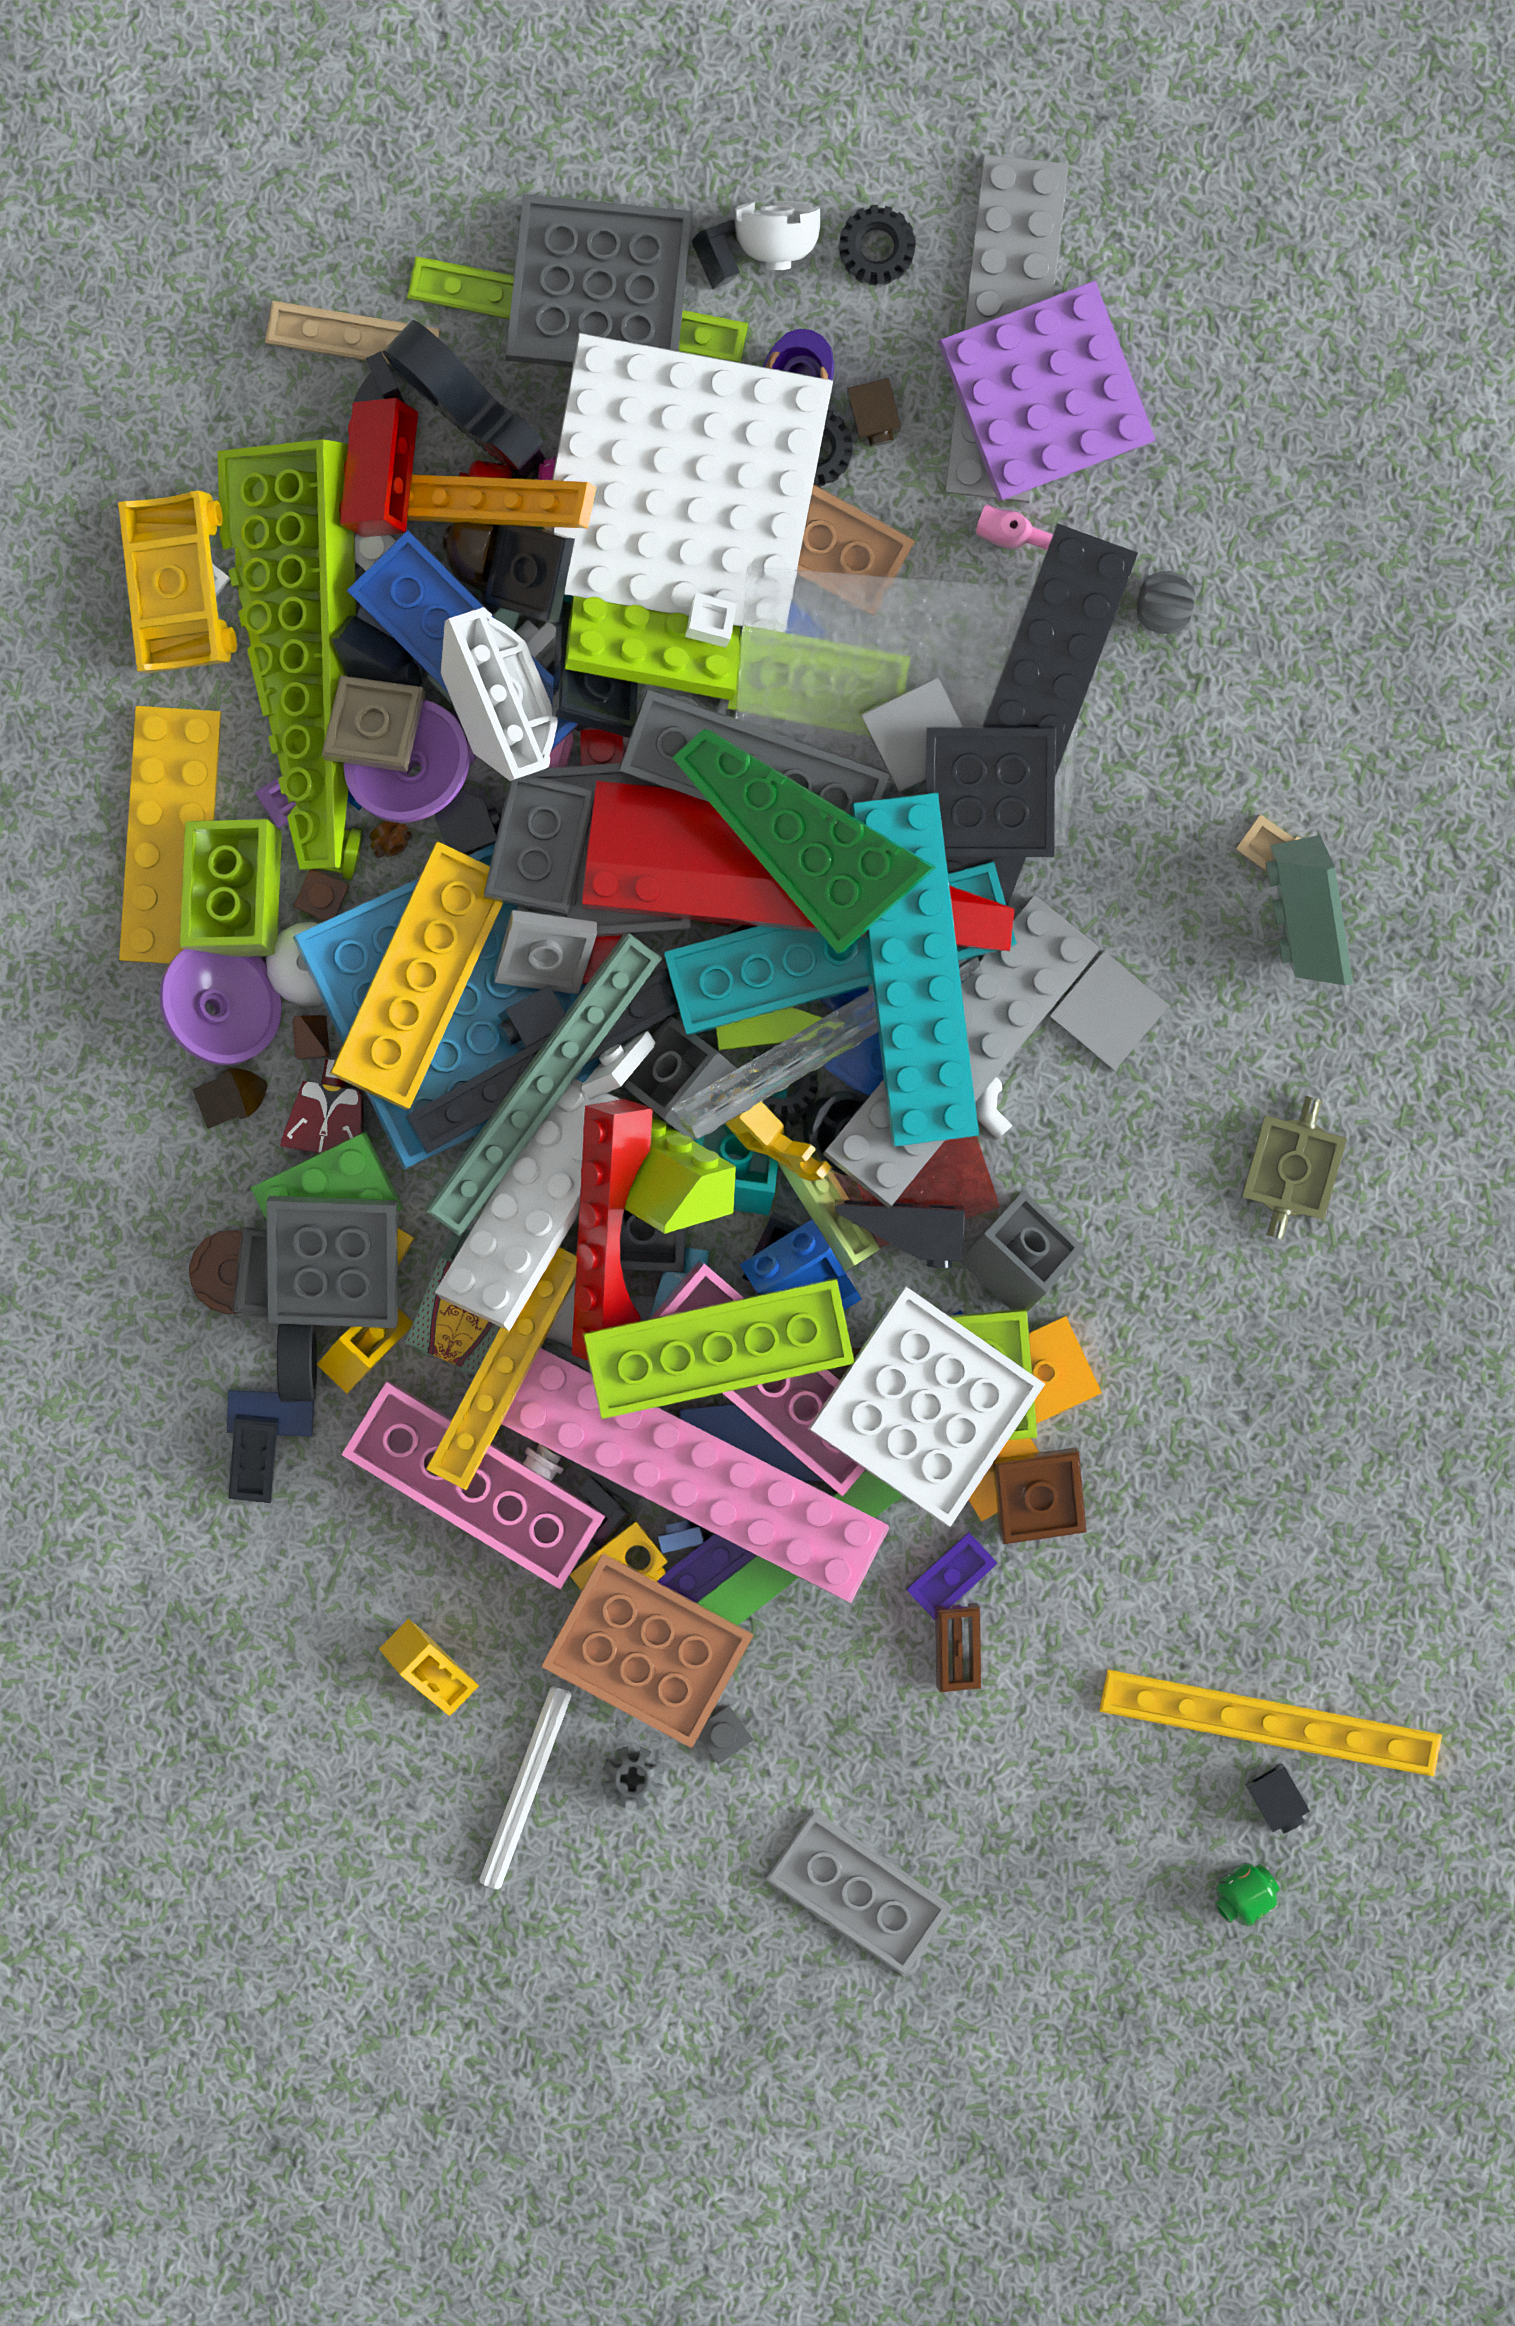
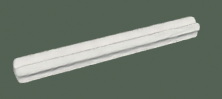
M552 1686L549 1689L479 1879L480 1883L493 1889H499L502 1886L571 1699V1693L566 1689Z

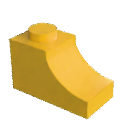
M409 1618L379 1648L404 1679L449 1716L479 1687L477 1682Z

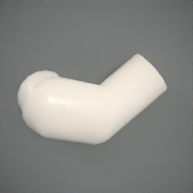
M996 1077L975 1104L977 1120L998 1140L1012 1125L996 1109L997 1094L1002 1091V1083Z

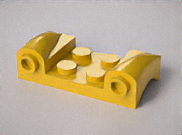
M197 490L165 498L118 502L137 671L156 673L230 662L231 653H235L237 650V638L234 629L228 627L224 620L218 619L209 536L216 535L217 526H221L223 522L222 508L219 501H213L210 493Z

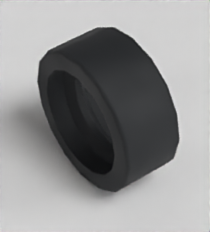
M279 1324L277 1333V1385L279 1399L281 1402L314 1401L317 1382L315 1325Z

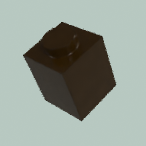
M889 378L847 388V396L859 442L868 440L870 447L893 442V434L900 433L901 425Z

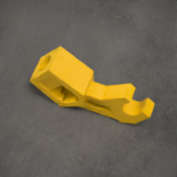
M757 1096L739 1100L723 1120L748 1150L768 1155L796 1173L798 1177L808 1181L821 1180L832 1168L827 1161L819 1162L811 1157L816 1150L811 1144L792 1141L784 1136V1125Z

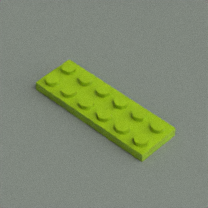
M835 1278L583 1333L601 1419L854 1364L839 1286Z

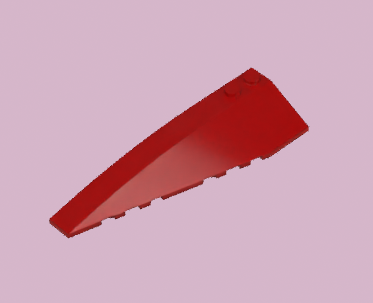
M596 781L584 879L583 909L820 933L710 802L670 788ZM949 885L956 946L1010 952L1014 908ZM863 933L860 937H867V933Z

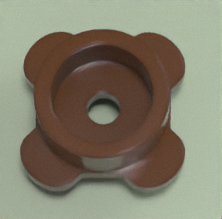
M385 821L372 830L369 835L372 841L370 847L373 851L376 850L374 854L377 858H381L384 855L386 857L395 856L407 847V841L413 835L410 831H407L408 827L406 824Z

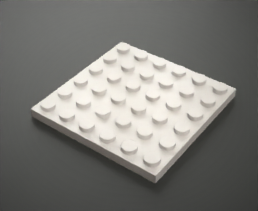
M579 333L552 480L589 482L596 487L588 529L543 527L544 530L575 538L564 594L583 598L599 597L605 602L627 606L641 605L649 610L666 613L678 612L689 617L692 599L695 593H700L736 603L733 625H747L785 633L833 381Z

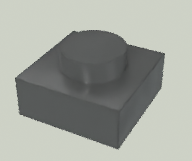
M727 1705L710 1717L699 1735V1738L718 1765L753 1741V1738L730 1705Z

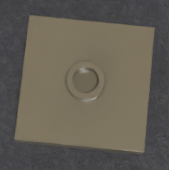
M340 676L322 751L324 760L407 772L425 697L423 687Z

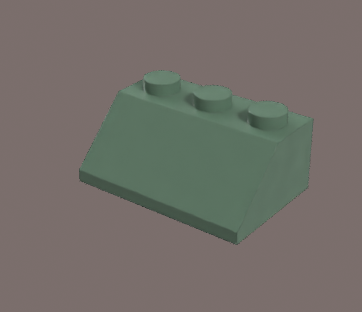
M1321 835L1270 845L1272 861L1265 862L1270 887L1277 886L1279 899L1272 900V909L1276 925L1283 924L1285 937L1278 939L1282 963H1290L1297 978L1344 986L1353 984L1336 870Z

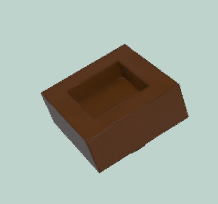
M314 869L309 870L293 907L327 921L337 916L350 885Z

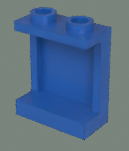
M813 1219L740 1264L758 1295L835 1278L838 1282L844 1311L862 1300Z

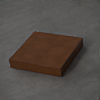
M1076 1447L997 1458L994 1460L993 1468L1000 1540L1003 1544L1087 1533L1080 1457Z

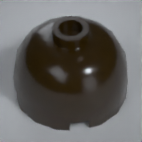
M460 522L453 523V525L447 527L443 537V548L446 550L450 568L459 580L477 589L486 591L499 525Z

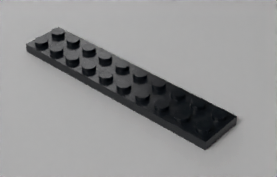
M1059 523L1055 525L982 727H1055V777L1138 555L1136 551ZM946 857L948 874L994 862L1005 903L1008 906L1026 857Z

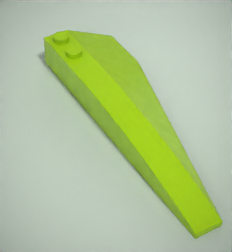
M324 439L217 451L219 503L223 514V522L219 526L220 539L223 550L235 548L236 567L229 569L228 572L232 587H237L242 607L238 614L241 626L247 629L251 644L247 651L262 714L268 717L272 735L268 736L272 754H277L282 774V777L278 778L281 794L287 796L288 803L295 801L297 804L291 810L287 819L300 870L340 868L348 798L344 763L324 760L322 751L340 676H347L331 639L348 616H356V600L347 591L355 583L354 532L340 524L341 516L339 512L340 503L343 500L344 463L347 459L348 443Z

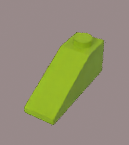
M793 1007L716 1028L719 1051L846 1035L844 1025Z

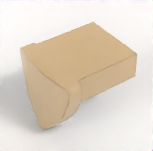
M1260 814L1235 850L1266 871L1265 862L1272 861L1270 845L1301 838L1298 836L1293 838Z

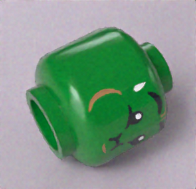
M1242 1863L1218 1881L1216 1893L1219 1900L1214 1904L1220 1915L1228 1923L1235 1920L1239 1924L1249 1927L1276 1907L1278 1902L1276 1893L1280 1889L1273 1876L1263 1865L1258 1864L1254 1866L1250 1863Z

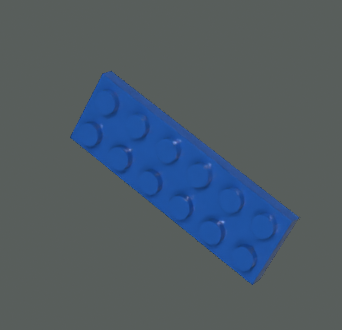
M407 530L347 591L448 693L441 675L445 621L449 618L485 607ZM532 656L550 703L553 706L554 677ZM557 718L558 722L551 751L579 724Z

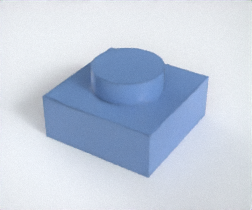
M689 1520L665 1525L666 1533L658 1535L662 1553L704 1543L701 1527L698 1525L691 1527Z

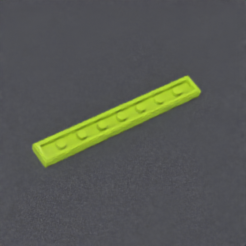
M415 256L407 299L510 320L514 276ZM683 310L679 352L741 363L748 323Z

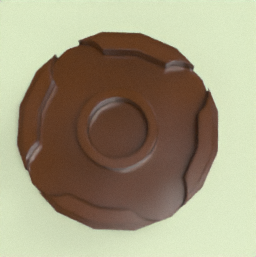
M239 1230L219 1231L205 1238L193 1252L189 1265L191 1286L197 1298L209 1309L223 1314H237V1312H232L242 1232Z

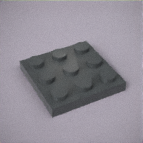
M269 1196L266 1201L268 1323L396 1328L398 1324L397 1200Z

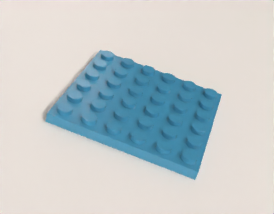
M495 844L469 855V857L490 866ZM418 879L292 937L342 1043H344ZM503 902L410 1109L406 1111L366 1092L403 1170L478 1135L487 1123L485 1121L426 1155L405 1117L518 1053L515 1045L509 1046L502 1037L498 1028V1024L501 1023L498 1014L541 989L495 983L494 970L512 910L518 911L517 905ZM581 984L578 994L553 991L565 1014L586 985ZM599 1057L585 1064L575 1079L584 1083L601 1063Z

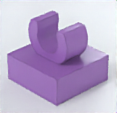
M277 778L256 791L255 794L279 829L288 823L287 816L297 804L295 801L288 803L287 796L281 794Z

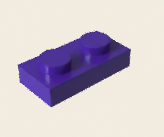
M968 1531L908 1586L906 1590L935 1621V1606L950 1608L998 1563Z

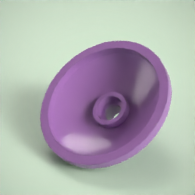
M424 700L407 772L344 763L346 783L356 801L367 812L377 818L398 823L425 819L447 806L463 786L470 765L468 739L462 726L449 711L435 703ZM416 766L421 767L417 775L409 776L412 768Z
M184 949L169 963L162 977L159 1001L163 1020L175 1041L192 1056L216 1065L238 1064L262 1052L274 1038L281 1019V995L274 990L267 976L266 964L259 956L234 957ZM205 1003H209L214 1007V1015L206 1012Z

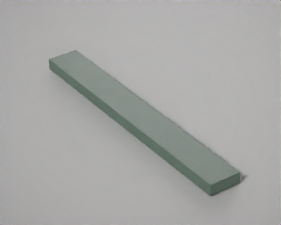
M627 932L623 934L423 1209L425 1212L456 1235L461 1236L662 959L631 934Z

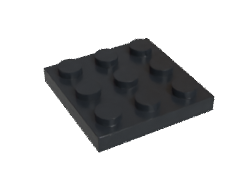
M926 727V794L938 793L946 857H1054L1055 727Z

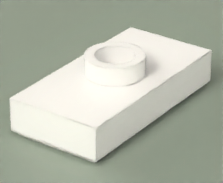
M648 1031L632 1037L622 1044H617L600 1055L599 1060L601 1063L581 1086L588 1099L596 1098L623 1085L654 1048L655 1041Z

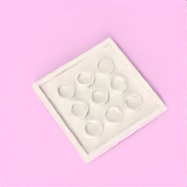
M902 1287L855 1357L854 1364L849 1366L808 1427V1430L946 1526H951L1045 1384L907 1287Z

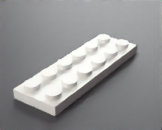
M576 1079L570 1084L500 1181L435 1291L441 1299L510 1331L579 1214L585 1105L620 1100L608 1093L588 1099L581 1088L583 1082Z

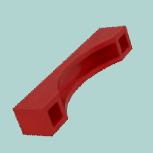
M625 1099L585 1105L572 1355L587 1361L588 1357L583 1333L641 1321V1316L631 1302L624 1284L620 1263V1233L623 1212L630 1188L640 1166L650 1151L653 1108Z

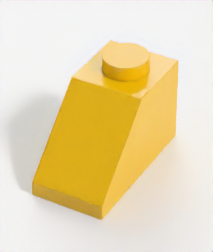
M398 1308V1324L396 1328L352 1326L336 1341L316 1365L347 1394L411 1329L413 1321Z

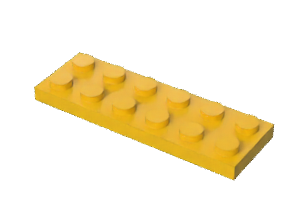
M136 706L120 961L169 964L178 953L184 950L180 947L185 822L215 821L221 711Z
M438 841L434 844L333 1064L330 1075L406 1111L410 1109L503 904L500 901L484 898L490 866Z

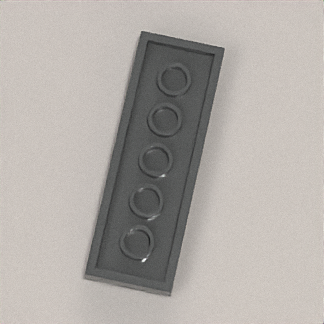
M648 688L644 694L618 768L621 772L708 801L672 757L700 731L709 729L851 816V803L881 800L890 773Z

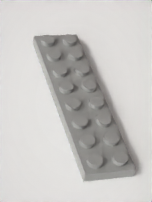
M984 154L964 331L1054 297L1069 164ZM956 395L945 493L997 499L958 395ZM1031 489L1004 500L1030 503Z
M1036 895L1032 897L1013 921V931L1017 945L1011 947L1010 952L995 951L987 953L961 984L975 1102L1101 949ZM883 1080L823 1155L886 1207L890 1208L945 1140L892 1146L885 1083Z

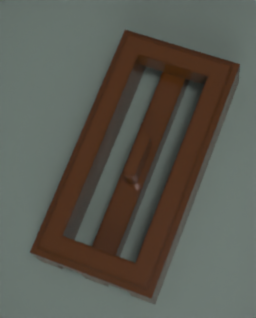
M969 1603L968 1606L962 1607L958 1604L952 1605V1608L935 1606L936 1688L939 1692L981 1689L979 1605L977 1603ZM963 1617H968V1680H963ZM948 1619H952L953 1681H949Z

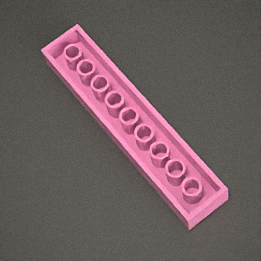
M540 1348L501 1425L849 1603L852 1602L890 1528L882 1521L658 1407L601 1419L591 1373Z

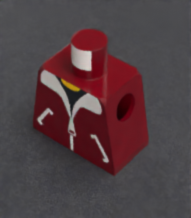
M325 1059L321 1084L302 1081L280 1146L322 1153L364 1132V1092L347 1089V1082L329 1074L335 1060Z

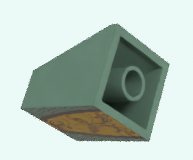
M465 1229L461 1236L453 1234L442 1253L405 1343L415 1347L416 1351L424 1356L441 1358L454 1364L455 1368L463 1373L476 1374L500 1326L441 1299L435 1293L471 1230Z

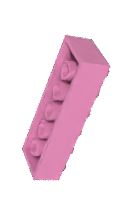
M698 1261L650 1319L744 1297L707 1265ZM828 1370L722 1393L841 1496L848 1491L865 1471L863 1467L808 1430V1427L840 1381Z
M387 1381L341 1455L558 1589H561L605 1518V1515L599 1509L557 1483L529 1469L521 1461L492 1443L467 1490L426 1470L452 1419L391 1381Z

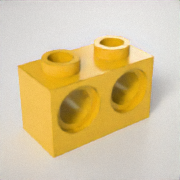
M636 1520L575 1568L569 1576L582 1591L602 1553L631 1567L626 1561V1552L632 1546L640 1545L649 1551L651 1560L645 1568L635 1570L657 1581L666 1574L662 1566L668 1562V1559Z

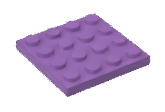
M1096 281L937 341L998 502L1156 441Z

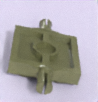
M1309 1096L1304 1097L1305 1100L1299 1120L1285 1121L1264 1115L1241 1195L1242 1198L1260 1202L1270 1210H1273L1266 1235L1274 1237L1279 1221L1275 1238L1284 1240L1283 1237L1290 1215H1306L1320 1220L1325 1219L1347 1138L1327 1133L1318 1125H1315L1323 1100L1315 1098L1311 1113L1309 1114L1313 1097Z

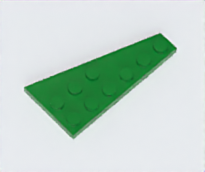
M709 729L700 731L672 757L837 953H843L936 868L934 865Z

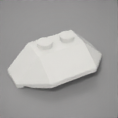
M480 608L445 621L441 675L473 753L509 781L549 767V755L554 743L558 720L557 717L552 716V705L526 641L505 624L492 618V614L485 608Z

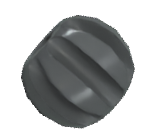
M1159 571L1149 575L1142 583L1138 596L1137 615L1139 621L1148 630L1158 634H1172L1183 630L1188 625L1194 609L1195 591L1193 584L1185 576L1174 571Z
M629 1746L617 1749V1753L622 1758V1763L616 1764L607 1758L602 1768L603 1771L610 1772L615 1777V1779L601 1782L605 1794L615 1789L620 1791L621 1795L614 1804L622 1808L626 1807V1800L630 1797L636 1799L637 1809L648 1806L649 1803L643 1793L650 1791L659 1797L664 1787L663 1784L656 1783L651 1779L654 1775L665 1773L661 1761L652 1766L647 1765L645 1760L652 1751L640 1747V1755L637 1758L630 1757ZM629 1767H636L638 1775L645 1776V1780L638 1781L636 1788H629L628 1780L621 1779V1775L628 1774Z

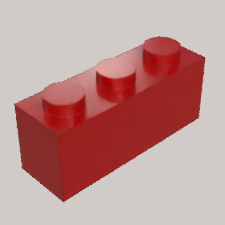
M397 398L353 402L351 420L348 424V452L344 463L343 500L340 503L339 512L341 516L340 524L361 537L403 534L406 532L418 411Z

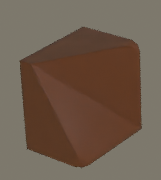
M294 1016L292 1024L295 1057L300 1060L331 1057L327 1016Z

